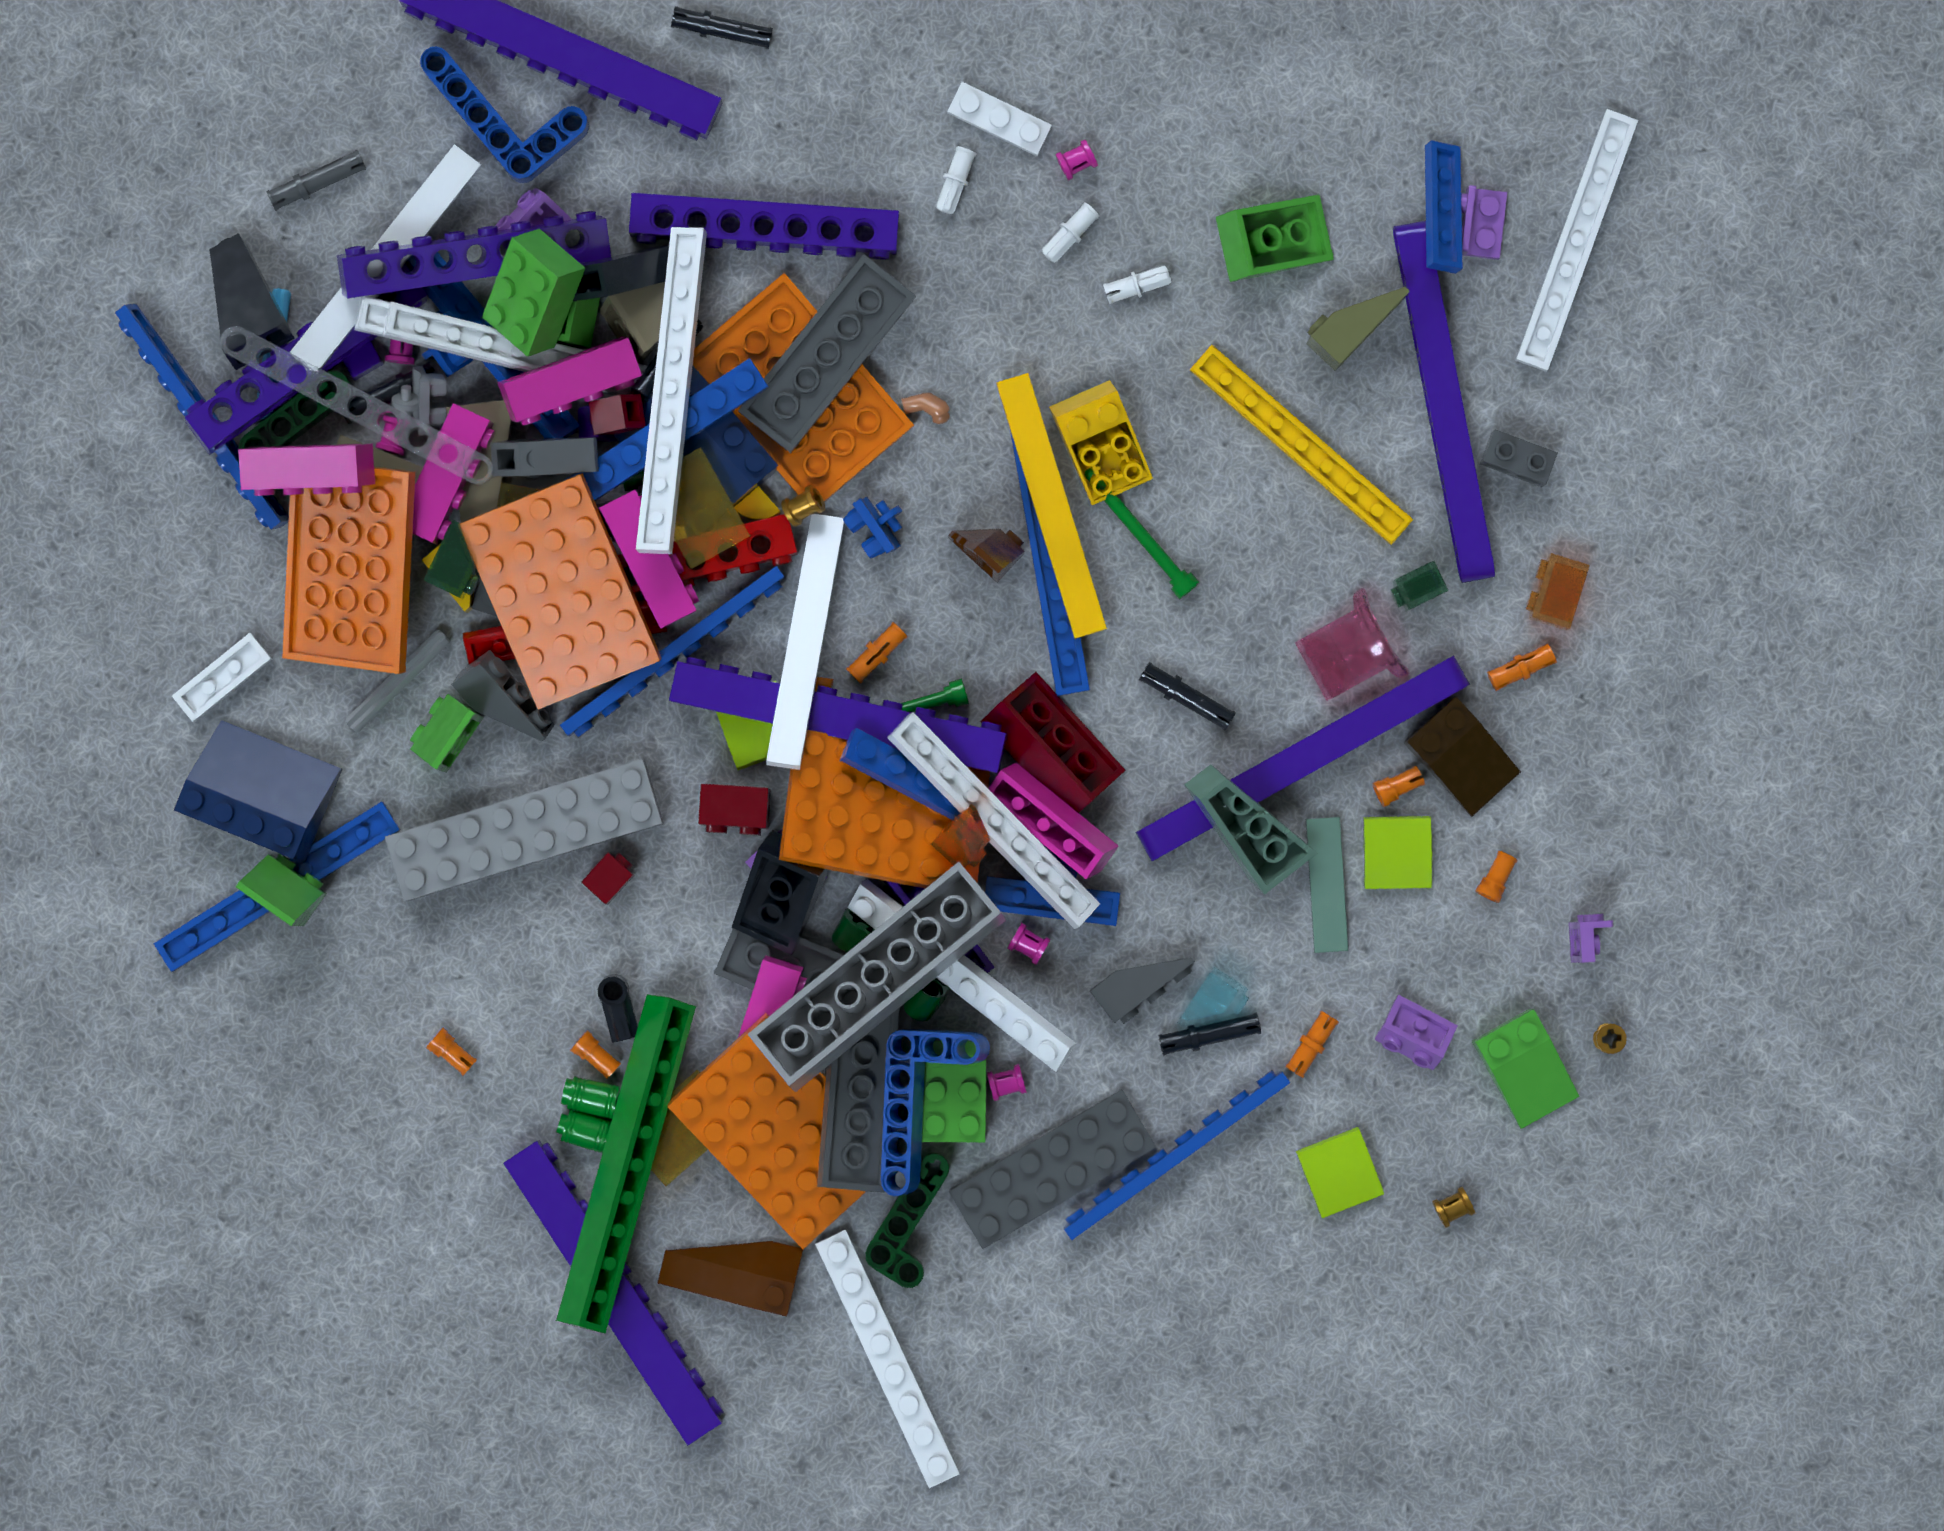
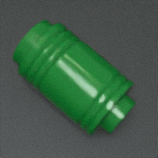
M576 1076L573 1079L567 1078L561 1104L567 1105L569 1110L572 1109L612 1119L620 1086L590 1079L586 1080Z
M571 1109L568 1115L561 1114L556 1133L562 1134L560 1140L562 1142L603 1153L611 1122Z

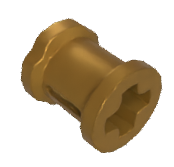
M813 485L805 487V492L793 499L786 498L781 501L786 518L795 527L802 524V520L817 512L820 514L826 510L821 494Z
M1602 1024L1593 1034L1595 1047L1603 1053H1618L1626 1045V1033L1622 1027L1616 1024ZM1608 1029H1610L1611 1034H1617L1618 1040L1612 1042L1611 1048L1608 1043L1602 1042V1037L1607 1035Z
M1463 1187L1458 1188V1193L1441 1201L1437 1199L1432 1201L1445 1228L1450 1226V1222L1466 1214L1471 1216L1476 1214Z

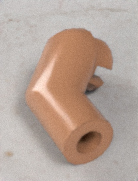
M922 393L901 399L905 415L925 411L932 416L933 422L936 424H943L949 420L950 415L948 411L950 408L948 404L932 393Z

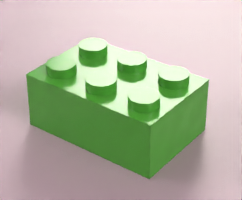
M541 229L512 237L482 318L527 357L552 349L556 346L585 267Z
M934 1040L933 1049L938 1055L942 1054L944 1046L941 1040ZM968 1040L965 1045V1051L970 1057L975 1055L976 1046L974 1042ZM986 1059L979 1063L967 1065L925 1062L922 1142L985 1143Z

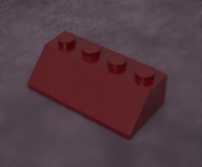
M1037 672L1033 673L980 721L981 723L984 721L1002 725L1001 732L1008 734L1005 749L1013 759L1078 813L1126 771L1062 699L1056 696V693Z

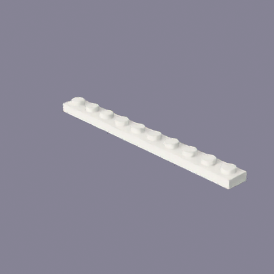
M671 227L636 550L639 553L672 554L707 236L704 228Z

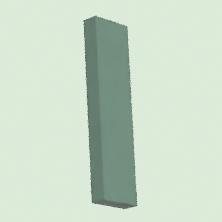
M1340 817L1306 819L1307 844L1318 853L1308 861L1314 953L1348 951Z

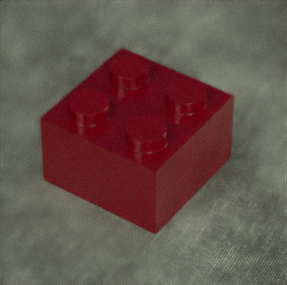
M701 784L698 824L706 826L705 832L727 834L728 827L739 828V834L761 836V829L768 830L771 789L765 787Z

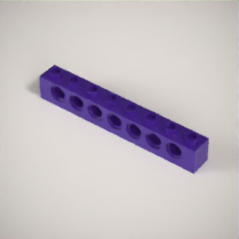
M631 193L629 234L630 237H636L637 243L656 244V239L670 240L671 227L689 228L688 222L690 218L694 215H702L707 219V224L704 227L707 232L705 248L720 249L723 248V243L736 244V249L744 251H755L757 245L770 246L769 251L775 253H789L790 248H802L803 254L823 255V250L836 251V256L848 258L856 257V252L870 253L869 258L888 260L890 254L897 255L898 210ZM664 212L671 214L674 219L670 227L662 229L655 225V219L659 214ZM728 217H735L740 221V227L734 233H727L722 229V223ZM762 219L770 220L774 224L772 232L768 235L758 234L755 231V225L758 221ZM796 221L803 222L807 226L806 233L798 238L788 233L789 226ZM825 225H837L841 230L839 236L833 240L824 238L821 231ZM861 226H868L873 230L874 235L871 240L861 242L856 239L855 231Z
M596 211L576 213V219L564 221L563 216L543 218L544 224L531 226L530 221H519L511 223V229L499 231L497 226H486L478 228V234L466 236L464 231H453L445 233V239L433 241L431 236H420L411 238L412 244L400 246L398 241H387L378 243L379 249L367 251L365 246L345 248V254L337 255L342 295L349 299L498 276L504 257L500 254V245L505 240H511L512 237L536 229H541L579 263L611 257L607 220L600 215L596 216ZM571 230H577L580 235L579 242L573 247H568L565 242L567 233ZM472 245H479L482 250L481 257L475 262H469L467 259L468 249ZM439 250H447L449 254L448 262L442 267H436L433 260L434 255ZM406 255H414L416 259L415 267L409 272H403L400 267L402 258ZM373 260H380L383 265L382 272L376 277H369L367 273L369 263Z
M405 264L401 268L403 272L410 271ZM422 287L391 292L396 297L395 303L419 308L427 302L428 294ZM310 322L298 330L296 333L298 337L289 344L285 343L269 352L271 356L265 361L259 363L256 360L242 370L243 376L235 382L227 380L214 390L216 393L214 397L206 402L201 399L187 409L188 415L185 416V423L207 453L211 455L378 336L356 331L354 327L319 373L315 374L290 355V351L312 325L313 322ZM280 368L287 373V377L284 381L275 383L268 378L269 372L272 369ZM251 387L258 390L260 395L254 402H246L241 398V392ZM219 407H227L232 411V416L229 420L221 422L213 417L214 411Z

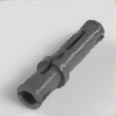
M355 150V152L305 175L292 176L294 180L266 192L275 211H277L279 208L301 198L305 201L310 198V194L357 172L366 170V167L358 150Z

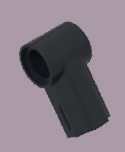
M610 974L604 977L597 990L611 1041L614 1043L634 1038L638 1023L627 980L621 975ZM610 981L618 982L623 989L621 997L617 999L607 997L604 992L605 984Z

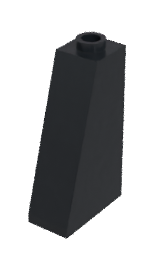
M238 233L231 238H226L218 245L210 248L222 350L234 369L238 370L295 338L250 249Z
M669 245L656 246L581 263L585 267V271L573 301L608 297L665 282Z

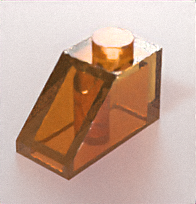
M970 804L945 826L931 842V845L951 864L955 865L957 862H960L964 868L969 864L974 868L987 854L983 848L991 839L976 807Z

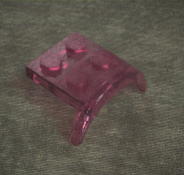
M1364 588L1357 590L1353 595V611L1295 642L1326 701L1385 669H1388L1398 678L1410 675L1409 669L1398 658L1383 634L1367 598V592Z

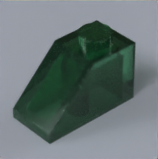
M452 520L424 581L463 600L466 594L472 595L479 577L475 576L477 568L468 549L460 523Z
M1435 561L1429 562L1392 581L1395 588L1390 589L1397 607L1404 606L1406 612L1448 592Z

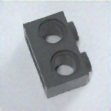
M1495 429L1490 435L1480 465L1543 487L1547 484L1558 452Z

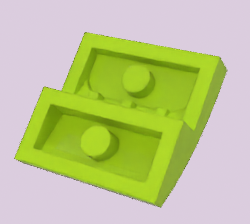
M716 712L738 771L766 761L773 724Z
M1431 816L1363 817L1364 888H1432Z
M1359 1127L1296 1151L1322 1218L1384 1195Z

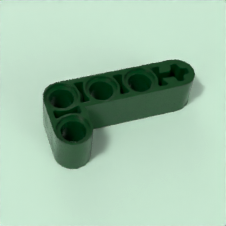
M338 371L325 373L246 433L240 440L239 449L248 448L249 444L254 440H261L264 447L290 445L351 397L353 390L350 380ZM335 380L337 383L343 381L340 385L342 390L340 394L337 395L335 392H330L325 396L329 401L327 405L315 394L320 390L325 395L332 389L331 381ZM309 399L316 400L317 411L311 416H304L301 412L302 404ZM289 420L291 424L290 432L283 437L276 436L274 428L277 422Z
M847 908L831 937L834 944L847 953L875 929ZM935 978L904 1004V1010L911 1018L917 1021H928L944 1002L950 987Z
M930 1153L921 1160L920 1176L923 1180L928 1173V1168L925 1166L927 1162L934 1163L936 1160H939L941 1162L940 1169L943 1171L941 1176L935 1174L930 1180V1184L936 1185L932 1191L924 1183H919L917 1188L925 1192V1202L920 1206H912L907 1201V1194L898 1196L865 1252V1259L869 1266L905 1288L918 1286L924 1276L922 1262L902 1248L948 1176V1161L943 1155L938 1153ZM900 1216L907 1221L908 1229L904 1234L896 1235L890 1231L889 1221L892 1218ZM877 1245L886 1246L890 1251V1258L885 1263H877L871 1257V1250ZM912 1263L917 1266L919 1274L915 1280L906 1281L901 1278L899 1270L903 1264Z

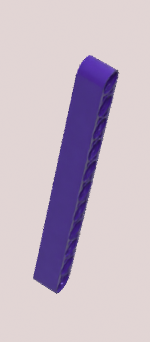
M1426 220L1393 226V237L1403 287L1410 291L1405 299L1461 583L1495 577L1493 556L1438 272L1435 269L1427 268Z
M1452 656L1230 780L1258 803L1469 686L1470 683L1455 656ZM1195 800L1135 833L1152 862L1212 829L1213 826Z

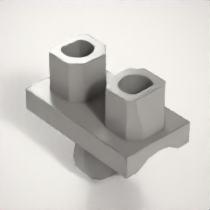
M415 366L412 371V393L411 386L403 385L401 393H397L392 397V407L395 410L401 411V418H411L412 411V421L418 425L419 436L429 435L430 426L444 424L446 420L443 402L430 403V397L446 395V380L443 374H426L423 366Z

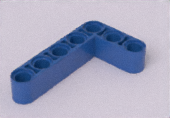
M437 46L430 47L421 55L420 64L426 76L516 182L528 183L588 133L589 121L584 111L578 107L569 106L562 109L522 143L443 48ZM439 56L445 59V66L442 70L434 72L428 69L429 61L432 58ZM456 82L465 83L467 86L466 92L461 97L450 95V87ZM482 107L488 110V116L485 121L476 123L471 120V113L474 109ZM571 116H578L582 119V125L576 131L565 129V121ZM498 133H505L509 136V143L504 148L498 149L492 146L493 137ZM551 137L556 140L555 149L548 153L540 151L539 143L541 140ZM521 158L528 159L531 162L530 169L524 174H518L513 171L514 163Z
M906 1029L893 1032L887 1039L881 1159V1186L887 1194L892 1196L909 1194L915 1191L920 1183L925 1062L960 1065L982 1062L990 1052L989 1041L984 1035L974 1032ZM904 1036L908 1037L911 1041L909 1053L904 1052L901 1048V1040ZM936 1038H939L944 1046L941 1055L936 1054L933 1049V1043ZM968 1040L974 1042L976 1046V1053L973 1057L968 1056L965 1051V1045ZM902 1070L908 1072L910 1076V1082L907 1087H904L900 1082L899 1077ZM901 1104H904L908 1109L909 1114L906 1121H903L898 1115V1108ZM900 1137L907 1143V1151L904 1155L897 1149V1141ZM898 1171L903 1173L906 1179L903 1188H900L895 1181Z

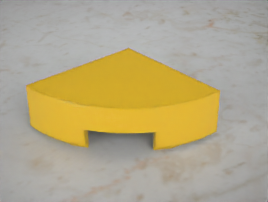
M759 486L734 507V510L740 515L755 520L774 517L781 512Z

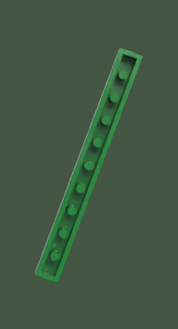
M648 994L646 996L556 1321L606 1334L667 1114V1104L672 1096L696 1006L670 997Z

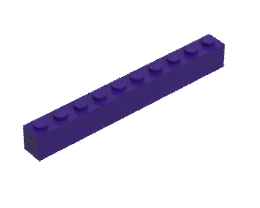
M399 0L402 7L406 8L404 13L422 21L424 16L436 21L435 27L450 34H453L454 30L460 31L467 35L465 40L479 47H484L485 43L497 48L496 53L506 59L514 61L516 56L528 61L526 66L536 72L545 74L547 69L558 74L557 80L568 86L575 87L579 83L589 88L588 94L603 101H606L607 96L620 101L618 107L633 114H636L638 110L650 115L648 120L662 127H667L668 123L681 128L679 131L681 135L695 141L698 140L699 136L704 139L708 138L723 104L722 99L716 95L498 0Z
M687 657L686 663L677 661L669 701L773 724L780 684L771 682L772 675L752 671L751 677L738 675L740 668L720 664L719 670L706 668L707 661ZM818 685L817 692L814 691L807 730L827 733L828 736L848 740L851 731L858 728L899 750L887 737L908 714L912 713L903 711V704L883 700L882 706L869 703V696L851 693L849 699L836 696L837 689ZM916 707V716L965 766L995 773L1000 772L1008 736L1007 733L1001 732L1002 725L982 721L981 727L968 725L969 718L949 714L948 720L935 718L936 711Z
M537 1140L503 1164L571 1267L588 1202L585 1199L578 1200L573 1192V1189L577 1186L566 1170L561 1173L554 1163L558 1160V1157L550 1144L547 1142L543 1145L540 1140ZM625 1262L608 1325L688 1446L722 1424L723 1420L720 1415L724 1411L714 1396L708 1398L701 1388L706 1385L704 1379L696 1368L692 1370L688 1368L683 1360L687 1357L685 1350L677 1339L671 1342L665 1333V1330L669 1328L659 1311L654 1314L646 1303L650 1300L649 1295L640 1283L637 1285L633 1284L628 1276L632 1270L628 1263Z

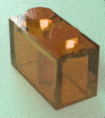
M1553 553L1548 555L1547 560L1541 559L1535 578L1540 579L1537 592H1530L1525 610L1530 611L1528 619L1565 631L1569 630L1590 565Z

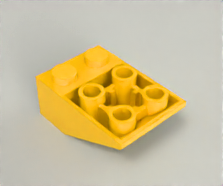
M1110 380L1049 406L1091 505L1106 500V496L1110 491L1115 496L1153 479L1118 391ZM1089 468L1094 473L1090 478V482L1084 475L1085 471ZM1100 480L1106 483V487L1103 490L1096 488V484Z

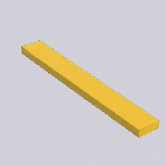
M1213 345L1206 350L1189 370L1388 544L1392 545L1413 521L1407 513Z
M1029 373L996 382L1074 639L1107 630Z

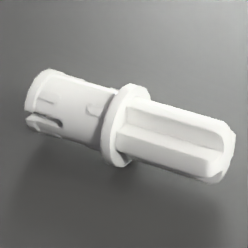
M956 147L949 171L943 175L945 182L936 204V208L941 212L947 214L955 212L963 187L968 186L969 182L966 179L974 157H976L975 152L963 147Z
M1084 202L1066 223L1062 222L1059 225L1061 229L1042 248L1045 257L1053 263L1057 262L1075 242L1079 243L1081 241L1080 236L1100 217L1099 214L1089 204Z
M1160 266L1138 274L1131 272L1132 276L1105 283L1103 286L1106 294L1120 290L1107 295L1109 304H1113L1138 295L1140 298L1142 297L1141 293L1169 285L1171 278L1167 267Z

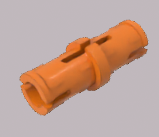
M892 622L873 643L869 641L865 645L867 649L846 670L861 684L880 663L885 664L888 661L887 656L908 636Z
M1547 643L1523 656L1520 654L1514 656L1512 661L1488 671L1487 674L1495 691H1498L1520 679L1525 681L1531 678V674L1555 664L1557 661L1551 647Z
M1320 1011L1318 1018L1307 1035L1301 1036L1300 1041L1302 1043L1285 1067L1295 1072L1301 1078H1304L1305 1073L1317 1054H1322L1325 1050L1323 1045L1339 1021Z

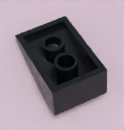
M772 830L757 850L731 928L792 955L829 870L779 860L782 834Z

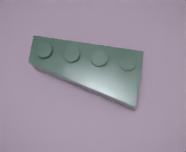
M1211 764L1184 784L1247 878L1263 894L1269 892L1318 854L1299 836Z

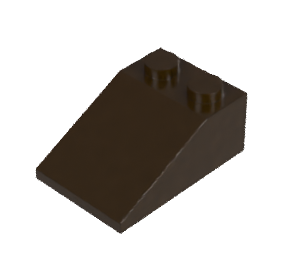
M1457 696L1452 698L1404 742L1407 748L1471 817L1521 773L1494 738Z

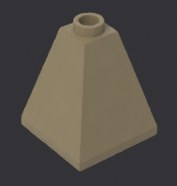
M665 282L608 296L599 311L616 338L621 336L629 338L638 364H641L659 343Z

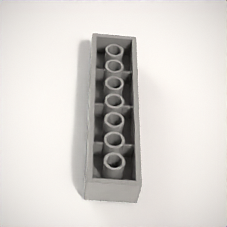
M644 759L385 836V840L403 901L408 902L664 825L646 762Z
M957 862L748 1033V1036L789 1087L797 1092L999 927L1006 919L962 864Z

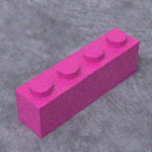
M621 336L497 383L511 421H521L522 425H528L540 420V414L551 409L556 414L572 408L571 402L584 398L585 402L604 396L602 390L615 386L616 391L634 385V379L642 376L629 338Z
M453 403L415 484L412 534L436 545L439 539H446L452 526V522L448 520L453 509L459 510L466 497L467 492L463 488L467 479H473L480 467L481 461L477 460L481 449L482 447L487 449L492 442L495 431L491 429L494 424L493 422Z
M373 443L238 449L241 490L254 489L255 496L275 495V489H283L284 495L304 494V488H312L313 494L333 493V487H342V493L363 492L362 486L375 484Z
M633 490L599 507L660 629L696 612L694 604L700 601L691 583L684 586L678 574L684 572L676 554L669 556L668 554L639 553L636 550L642 495L638 496L636 490Z
M1017 763L1001 769L988 788L1044 846L1085 879L1100 873L1119 847Z
M765 955L738 1038L765 1013L770 1016L805 987L807 978L801 976L804 967Z

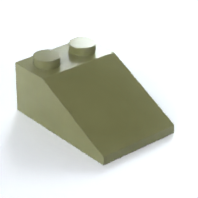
M1402 287L1335 311L1328 318L1324 314L1321 315L1309 328L1310 330L1307 333L1310 335V338L1306 344L1336 371L1393 312L1410 291L1406 287Z

